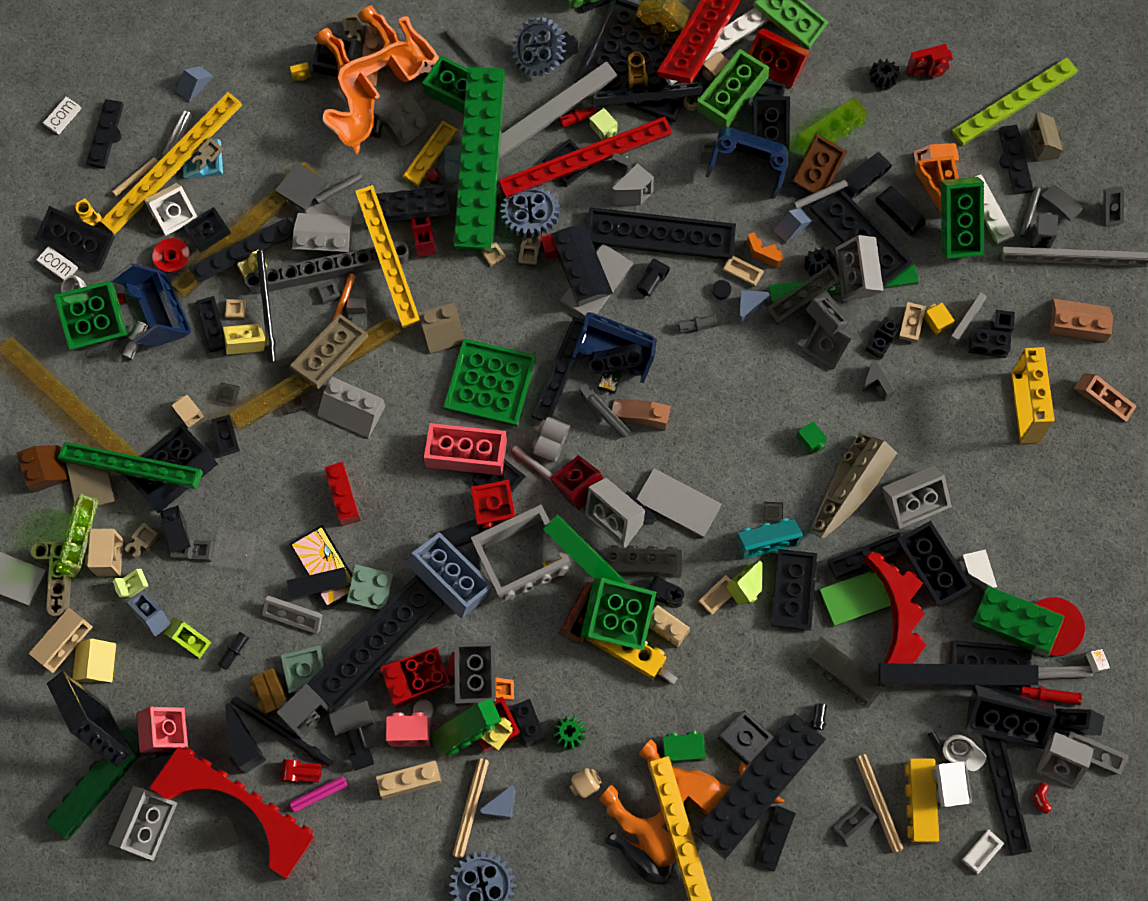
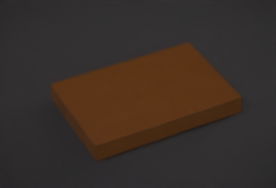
M814 134L790 182L811 195L829 187L847 151L821 135Z

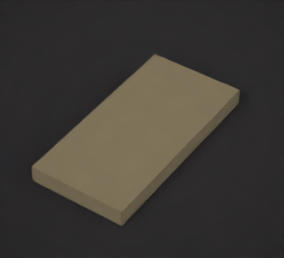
M339 314L289 367L293 372L319 389L368 338V333Z

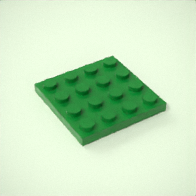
M464 338L445 400L444 410L518 427L537 356Z

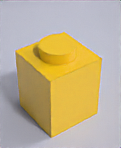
M943 303L937 306L936 304L931 305L926 309L924 315L925 321L935 336L951 328L955 321Z

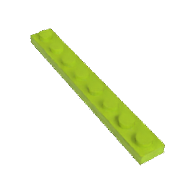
M1065 58L953 129V136L964 146L1076 75L1078 72L1077 68L1068 58Z

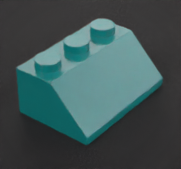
M789 518L779 520L777 524L770 525V523H765L756 529H742L737 535V541L744 560L777 552L778 549L785 550L797 547L801 543L803 534L795 519L789 520Z

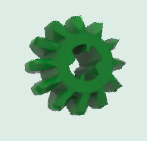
M568 715L565 716L566 722L558 719V723L561 726L554 725L553 727L554 730L558 731L553 733L554 738H559L556 744L560 745L564 742L563 749H566L568 744H570L571 750H574V743L581 747L582 743L579 739L586 740V736L582 733L587 732V728H580L584 722L581 720L576 724V716L573 717L572 721H569ZM568 728H572V731L575 730L572 737L564 734L567 733Z

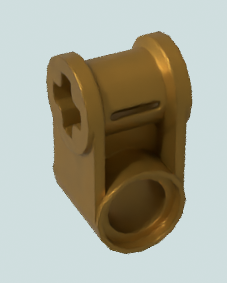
M633 52L628 57L629 89L637 86L648 87L644 57L639 52ZM633 62H638V63H640V64H639V65H634V64H632V63H633Z

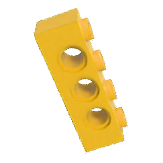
M586 638L587 641L653 681L666 661L665 653L657 647H654V649L649 647L647 642H645L644 651L633 648L625 651L620 645ZM641 653H647L650 658L647 661H641L638 656Z

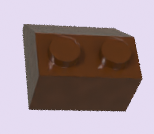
M59 445L33 446L17 452L26 486L33 493L70 480L65 462L58 459L61 451Z

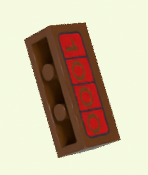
M586 582L558 634L573 643H581L584 637H581V632L593 582Z

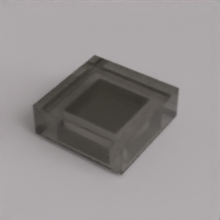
M764 501L763 522H778L783 519V502Z

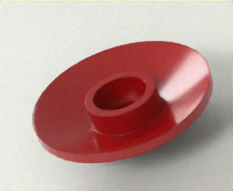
M167 238L155 246L152 258L158 269L163 272L173 273L186 266L190 258V251L182 240ZM171 256H176L173 260L169 259Z

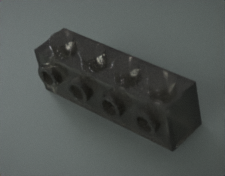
M608 545L607 548L603 547V559L619 575L681 577L682 550H678L677 547H666V549H658L656 546H648L646 549H640L638 546L619 548L617 545Z

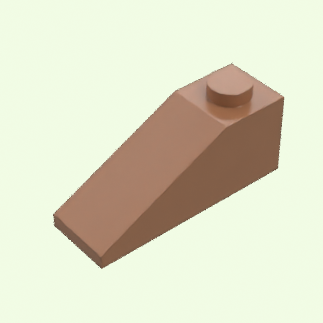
M1083 373L1074 387V390L1083 397L1125 422L1128 421L1137 407L1096 374Z
M615 399L612 412L620 420L666 430L671 406L652 401Z

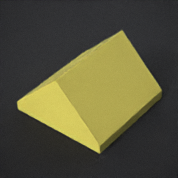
M261 324L223 327L226 355L264 351L265 336Z
M95 639L80 641L75 650L72 678L77 682L112 683L116 643Z

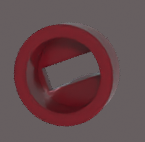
M433 168L426 172L425 177L429 183L437 184L440 181L441 175L437 168Z

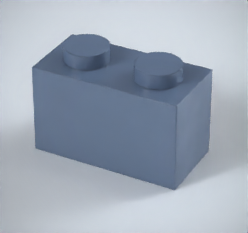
M144 591L127 602L136 618L154 636H157L171 625L163 610Z

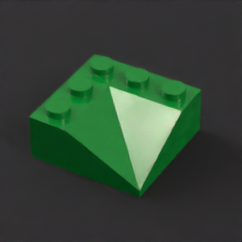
M110 280L54 295L69 350L128 336L114 283Z
M594 578L581 637L644 651L657 592L605 578Z

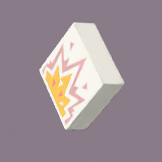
M1102 649L1086 654L1093 673L1110 668Z

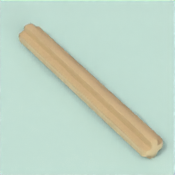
M865 754L856 757V762L891 851L893 853L899 852L903 849V846L868 758Z
M479 758L477 761L453 850V856L457 858L464 857L489 762L483 758Z

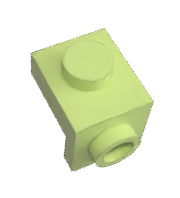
M136 569L124 578H115L113 580L115 591L119 597L131 598L148 587L142 569Z

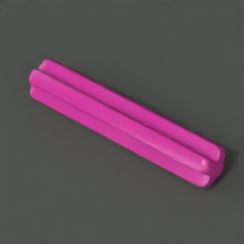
M341 776L291 801L290 807L292 811L297 812L347 787V782Z

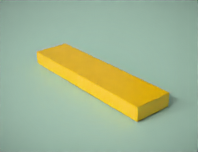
M442 120L404 173L403 179L419 187L425 178L426 172L432 169L457 134L458 129Z

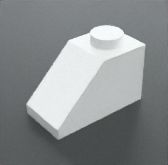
M986 550L962 555L958 565L969 581L985 590L988 586L997 588Z

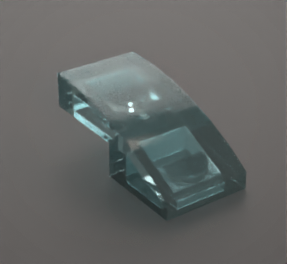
M462 145L445 146V182L459 181Z

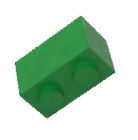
M698 731L686 732L687 735L680 736L678 733L666 734L667 737H663L664 757L669 756L671 763L705 761L704 735L699 734Z

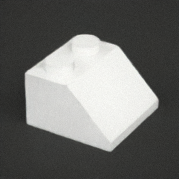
M177 183L144 200L165 235L174 232L197 218L182 186Z

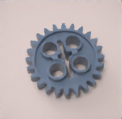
M535 17L534 20L528 19V24L523 23V29L518 28L520 34L514 35L517 41L512 42L516 45L512 49V51L516 52L513 58L518 59L515 64L519 65L520 70L525 71V74L543 77V74L549 75V70L555 71L554 65L560 66L558 59H564L561 53L566 52L562 49V46H565L566 43L561 40L565 36L560 34L562 29L557 28L558 24L553 23V20L544 17ZM552 44L551 47H541V45L549 46ZM526 47H537L536 49H526Z
M543 186L540 189H537V187L529 189L508 199L503 198V204H501L500 214L502 223H505V228H510V233L516 231L517 236L523 233L524 238L528 234L531 235V238H534L536 233L540 237L542 231L547 234V228L553 230V224H557V218H560L558 199H555V194L550 195L549 189L544 192ZM528 199H531L532 224L529 223Z
M482 851L481 857H478L477 853L474 852L473 859L467 855L466 863L461 860L459 861L462 866L461 868L454 867L457 875H451L450 877L455 880V883L449 884L450 887L455 888L454 891L450 892V895L457 896L453 901H470V896L473 893H479L481 896L480 901H484L481 888H477L480 885L477 872L478 867L481 868L484 882L488 883L485 886L488 901H511L508 897L515 896V893L510 891L511 888L516 887V884L511 883L515 876H509L512 868L505 869L508 862L500 863L501 856L493 859L492 852L489 854V857H486L485 852ZM489 867L496 869V874L493 878L485 876V871ZM468 873L476 875V880L473 883H466L465 876ZM499 888L501 895L499 898L493 899L490 897V890Z

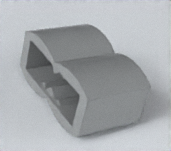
M550 417L542 420L539 427L541 431L540 437H536L532 448H534L533 453L553 462L557 461L570 425Z

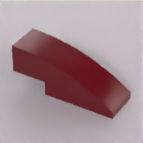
M430 217L411 219L418 257L436 254Z

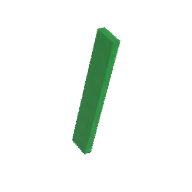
M558 514L543 527V530L593 579L605 578L628 584Z

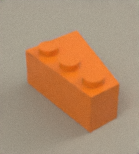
M954 155L917 161L914 170L940 212L941 180L959 179Z

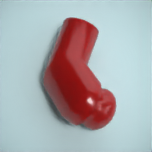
M1040 782L1033 796V801L1040 812L1048 814L1052 809V806L1045 797L1049 786Z

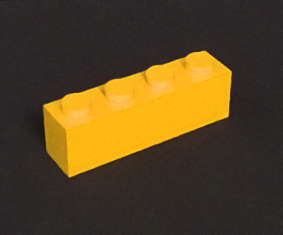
M910 759L904 767L905 776H908L909 785L905 786L906 797H909L910 804L906 806L907 818H910L907 836L911 838V843L936 844L939 842L937 788L933 777V770L936 769L935 759Z

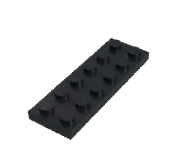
M842 189L823 197L811 206L812 213L842 243L858 235L876 237L884 287L913 265V261Z

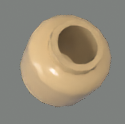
M584 768L571 777L572 785H570V789L575 796L579 795L585 799L600 789L599 784L601 780L594 769Z

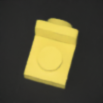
M256 251L251 253L246 260L237 264L244 279L248 273L258 271Z
M501 717V722L495 725L496 729L484 734L482 740L499 751L513 732V728L510 727L511 723L504 717Z

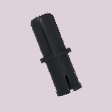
M239 632L231 645L226 647L227 651L218 662L222 669L228 670L235 658L241 655L240 651L249 640V637Z

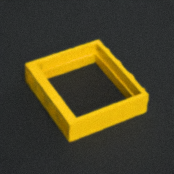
M1044 347L1025 348L1010 372L1020 444L1039 443L1055 421ZM1019 374H1020V375H1021V378H1020V379H1016V376H1015V375H1019ZM1037 414H1042L1043 418L1037 419Z

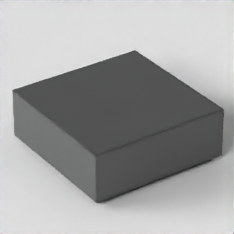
M334 280L317 286L323 304L341 298Z

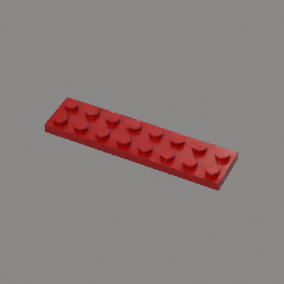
M701 0L658 69V77L691 84L741 0Z

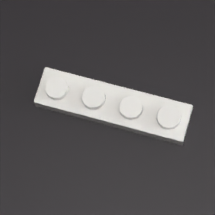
M982 174L975 176L984 181V222L994 241L999 245L1013 239L1015 235Z

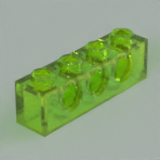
M854 96L797 135L796 144L805 154L816 133L836 144L839 138L842 136L847 137L855 127L860 128L866 123L868 111Z
M80 494L74 502L55 572L75 577L80 571L90 536V529L92 528L97 510L98 499Z

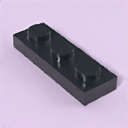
M778 805L776 806L755 864L772 871L776 870L796 814L795 812Z

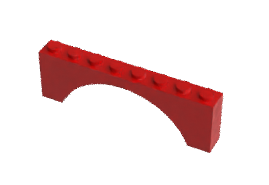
M186 746L184 749L178 747L150 788L167 800L192 791L212 790L229 794L243 801L258 816L267 833L270 847L269 868L288 879L314 840L313 830L304 824L302 827H299L295 824V818L287 813L285 816L278 813L280 808L271 802L266 805L261 801L262 796L254 791L251 794L244 790L246 787L238 780H235L233 783L227 779L229 774L220 768L218 771H215L211 768V762L203 757L201 760L194 757L195 752Z

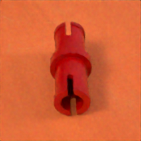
M594 106L582 110H574L571 114L559 117L560 125L562 128H565L575 123L581 124L582 121L590 119V117L595 115L596 110Z

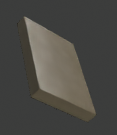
M66 462L75 507L78 513L116 503L109 471Z

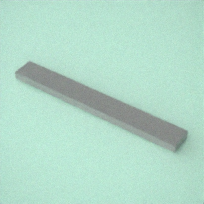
M608 62L599 66L502 133L500 158L589 98L593 93H596L618 78Z
M1003 247L1000 252V260L1148 266V252Z

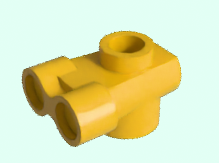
M86 199L74 204L80 220L93 226L102 223L100 213H96ZM83 209H88L87 212L82 213Z

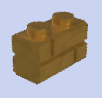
M271 668L251 678L253 683L250 684L253 694H258L260 702H257L261 713H266L268 717L276 714L281 703L288 700L274 668Z

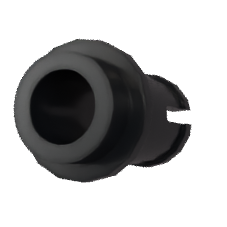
M821 703L814 704L813 720L810 721L813 729L824 730L826 726L827 705Z

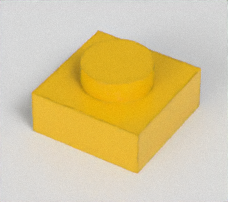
M307 62L290 67L294 81H304L311 77Z

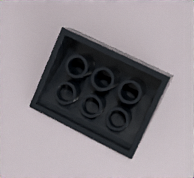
M182 423L141 456L143 458L201 469L203 472L201 478L218 465L209 451ZM125 475L157 513H160V511L189 489Z

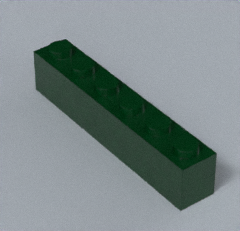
M127 727L122 729L121 732L133 755L118 767L114 766L104 757H101L99 761L96 760L90 766L88 774L77 781L76 788L64 796L59 808L54 809L49 814L46 824L64 839L69 840L143 753L140 752L139 735L131 728Z

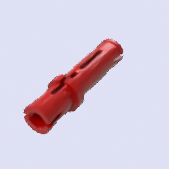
M1023 685L1020 686L1021 690H1019V695L1041 701L1079 706L1082 703L1079 701L1082 700L1081 692L1076 693L1045 689L1043 686L1036 688Z

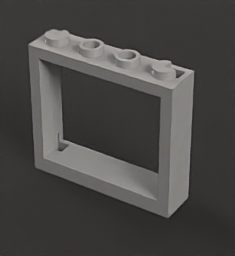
M542 505L471 537L501 603L509 599L513 600L521 593L530 592L540 584H547L553 578L563 576L565 572L573 569L565 550L552 539L562 559L502 588L483 549L542 521L546 525L550 520Z

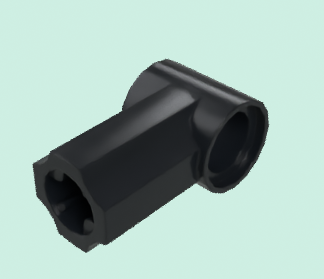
M653 258L646 269V274L638 284L637 290L641 294L650 297L660 281H664L670 271V267Z
M361 727L344 733L351 753L349 755L354 770L357 771L374 765L369 747L367 748Z

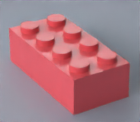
M430 423L424 453L426 468L502 476L507 445L506 431Z

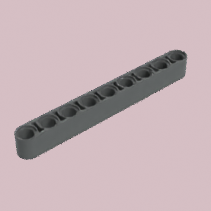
M403 242L393 243L396 253L400 251L405 252L403 255H398L400 264L406 263L410 258L407 245ZM375 247L269 268L266 269L268 292L349 275V273L357 274L377 270L382 267ZM362 259H368L365 263L360 262ZM346 262H349V263H350V264H349L348 266H346V267L342 266V265H343L344 263H346ZM327 266L332 267L330 270H324ZM308 270H314L311 274H306ZM259 271L248 273L245 277L248 290L252 294H260ZM289 274H295L294 277L288 278ZM273 277H276V278H277V279H276L275 281H273V282H270V281H269V280H270L271 278H273ZM254 281H258L257 285H251Z

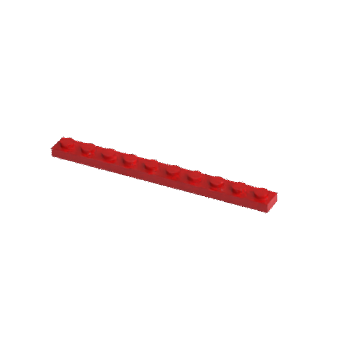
M662 117L502 178L498 183L506 199L613 157L614 153L620 155L670 136L672 131L666 118Z

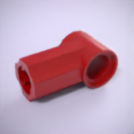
M284 759L282 761L280 781L320 783L322 765Z

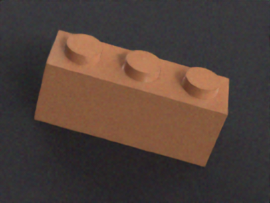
M1053 299L1049 334L1107 342L1112 335L1113 315L1111 309L1107 306Z

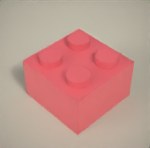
M149 707L137 712L140 752L174 753L178 747L182 749L185 746L188 747L185 708Z
M416 712L412 713V716H404L403 713H392V716H387L386 741L390 747L431 746V722L428 716H424V713Z

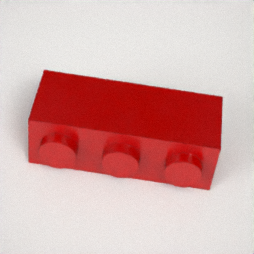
M339 462L324 467L342 526L361 521L344 463Z

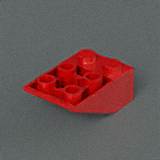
M437 646L381 667L395 708L417 701L450 684Z

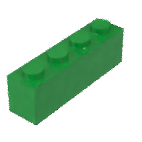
M492 699L476 703L432 732L430 736L438 755L448 754L449 757L457 754L459 748L463 749L471 745V740L476 741L482 738V733L486 734L495 730V725L501 722V719Z

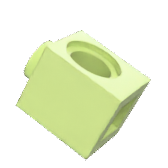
M604 108L590 117V127L602 140L616 135L618 123Z

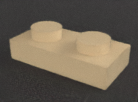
M907 302L899 339L918 342L926 306Z

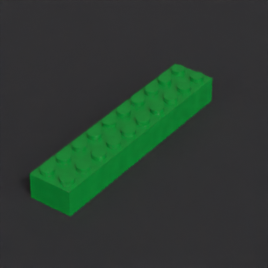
M468 67L454 240L456 251L493 253L506 78L503 68Z

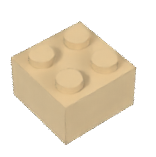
M90 529V535L87 536L89 554H86L85 557L86 566L97 577L121 576L123 538L115 529Z

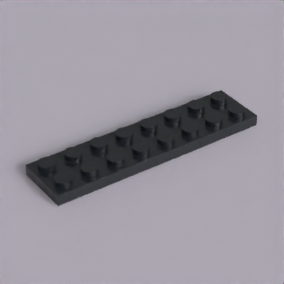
M594 207L589 208L587 231L593 245L605 244L610 247L724 260L732 259L735 223Z
M416 574L307 684L336 713L445 602Z
M794 713L693 833L726 860L826 739Z

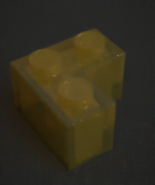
M641 0L636 16L647 25L660 22L667 30L674 32L685 27L690 10L679 0Z

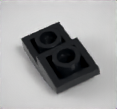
M884 317L865 351L882 359L902 325Z

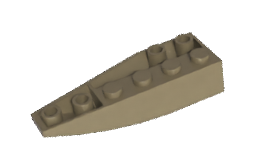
M858 434L837 467L809 531L811 534L824 539L864 502L897 454L888 443L866 434Z

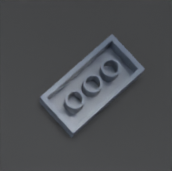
M440 532L412 552L407 564L461 619L485 601L494 587Z

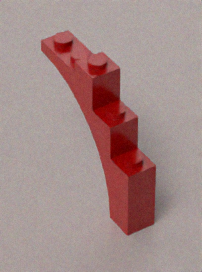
M872 551L866 554L863 561L874 571L883 584L889 598L893 619L891 644L883 663L913 664L927 646L920 635L912 633L925 613L921 611L922 608L917 603L910 602L923 582L919 580L920 577L913 571H905L900 574V570L897 567L889 565L884 561V557L881 554Z

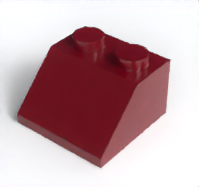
M580 455L550 477L551 482L567 502L578 511L587 503L589 486L604 479L601 472Z

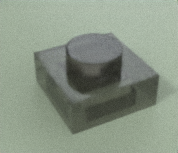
M221 382L216 401L235 406L240 387Z

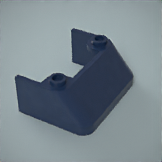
M730 127L722 128L717 135L705 177L709 178L718 153L727 155L734 150L768 160L770 167L778 171L771 197L775 198L781 189L788 165L787 147L783 144Z
M130 263L110 278L111 282L124 286V291L129 298L139 301L150 329H147L142 335L135 339L136 343L156 347L184 338L191 333L187 318L171 280L166 273Z
M588 312L575 343L572 357L576 358L577 353L587 356V354H592L593 351L597 352L630 344H638L643 349L642 362L638 366L628 369L635 376L641 375L640 382L644 384L655 358L657 339L643 331ZM637 353L630 354L634 358L639 356ZM612 357V359L620 361V358Z

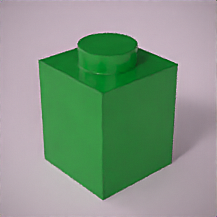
M811 421L798 431L796 438L810 454L815 451L818 453L826 447L827 437L814 421Z

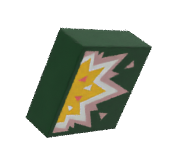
M613 372L602 373L597 389L616 394L621 375Z

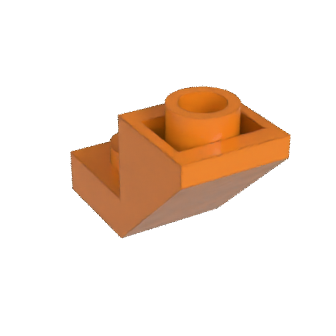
M955 143L931 144L913 151L915 164L920 160L953 155L955 162L959 161Z
M755 232L748 234L746 242L752 257L772 267L779 268L781 260H783L781 250H777L775 244L762 248L761 239L756 237Z

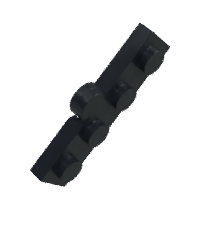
M105 99L86 163L88 166L106 168L112 144L119 142L122 138V134L117 127L124 106L123 102Z
M1018 125L999 127L998 131L1004 154L1000 157L999 164L1002 168H1009L1008 172L1014 195L1033 192L1034 189Z
M900 532L829 559L828 565L835 579L837 580L862 569L869 573H874L863 561L866 554L872 551L881 554L884 557V561L903 554L904 551L897 541V538L901 537Z

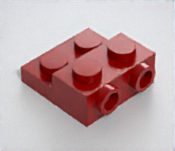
M946 43L911 52L906 68L907 75L919 76L925 72L927 78L942 76L950 68L949 61L953 59L950 49L948 50Z
M509 480L471 487L478 527L488 530L494 527V524L503 523L516 517Z

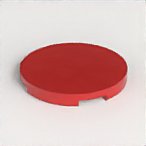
M1049 597L1036 602L1035 604L1064 615L1050 656H1065L1073 652L1081 644L1085 635V622L1081 612L1071 602L1062 598Z

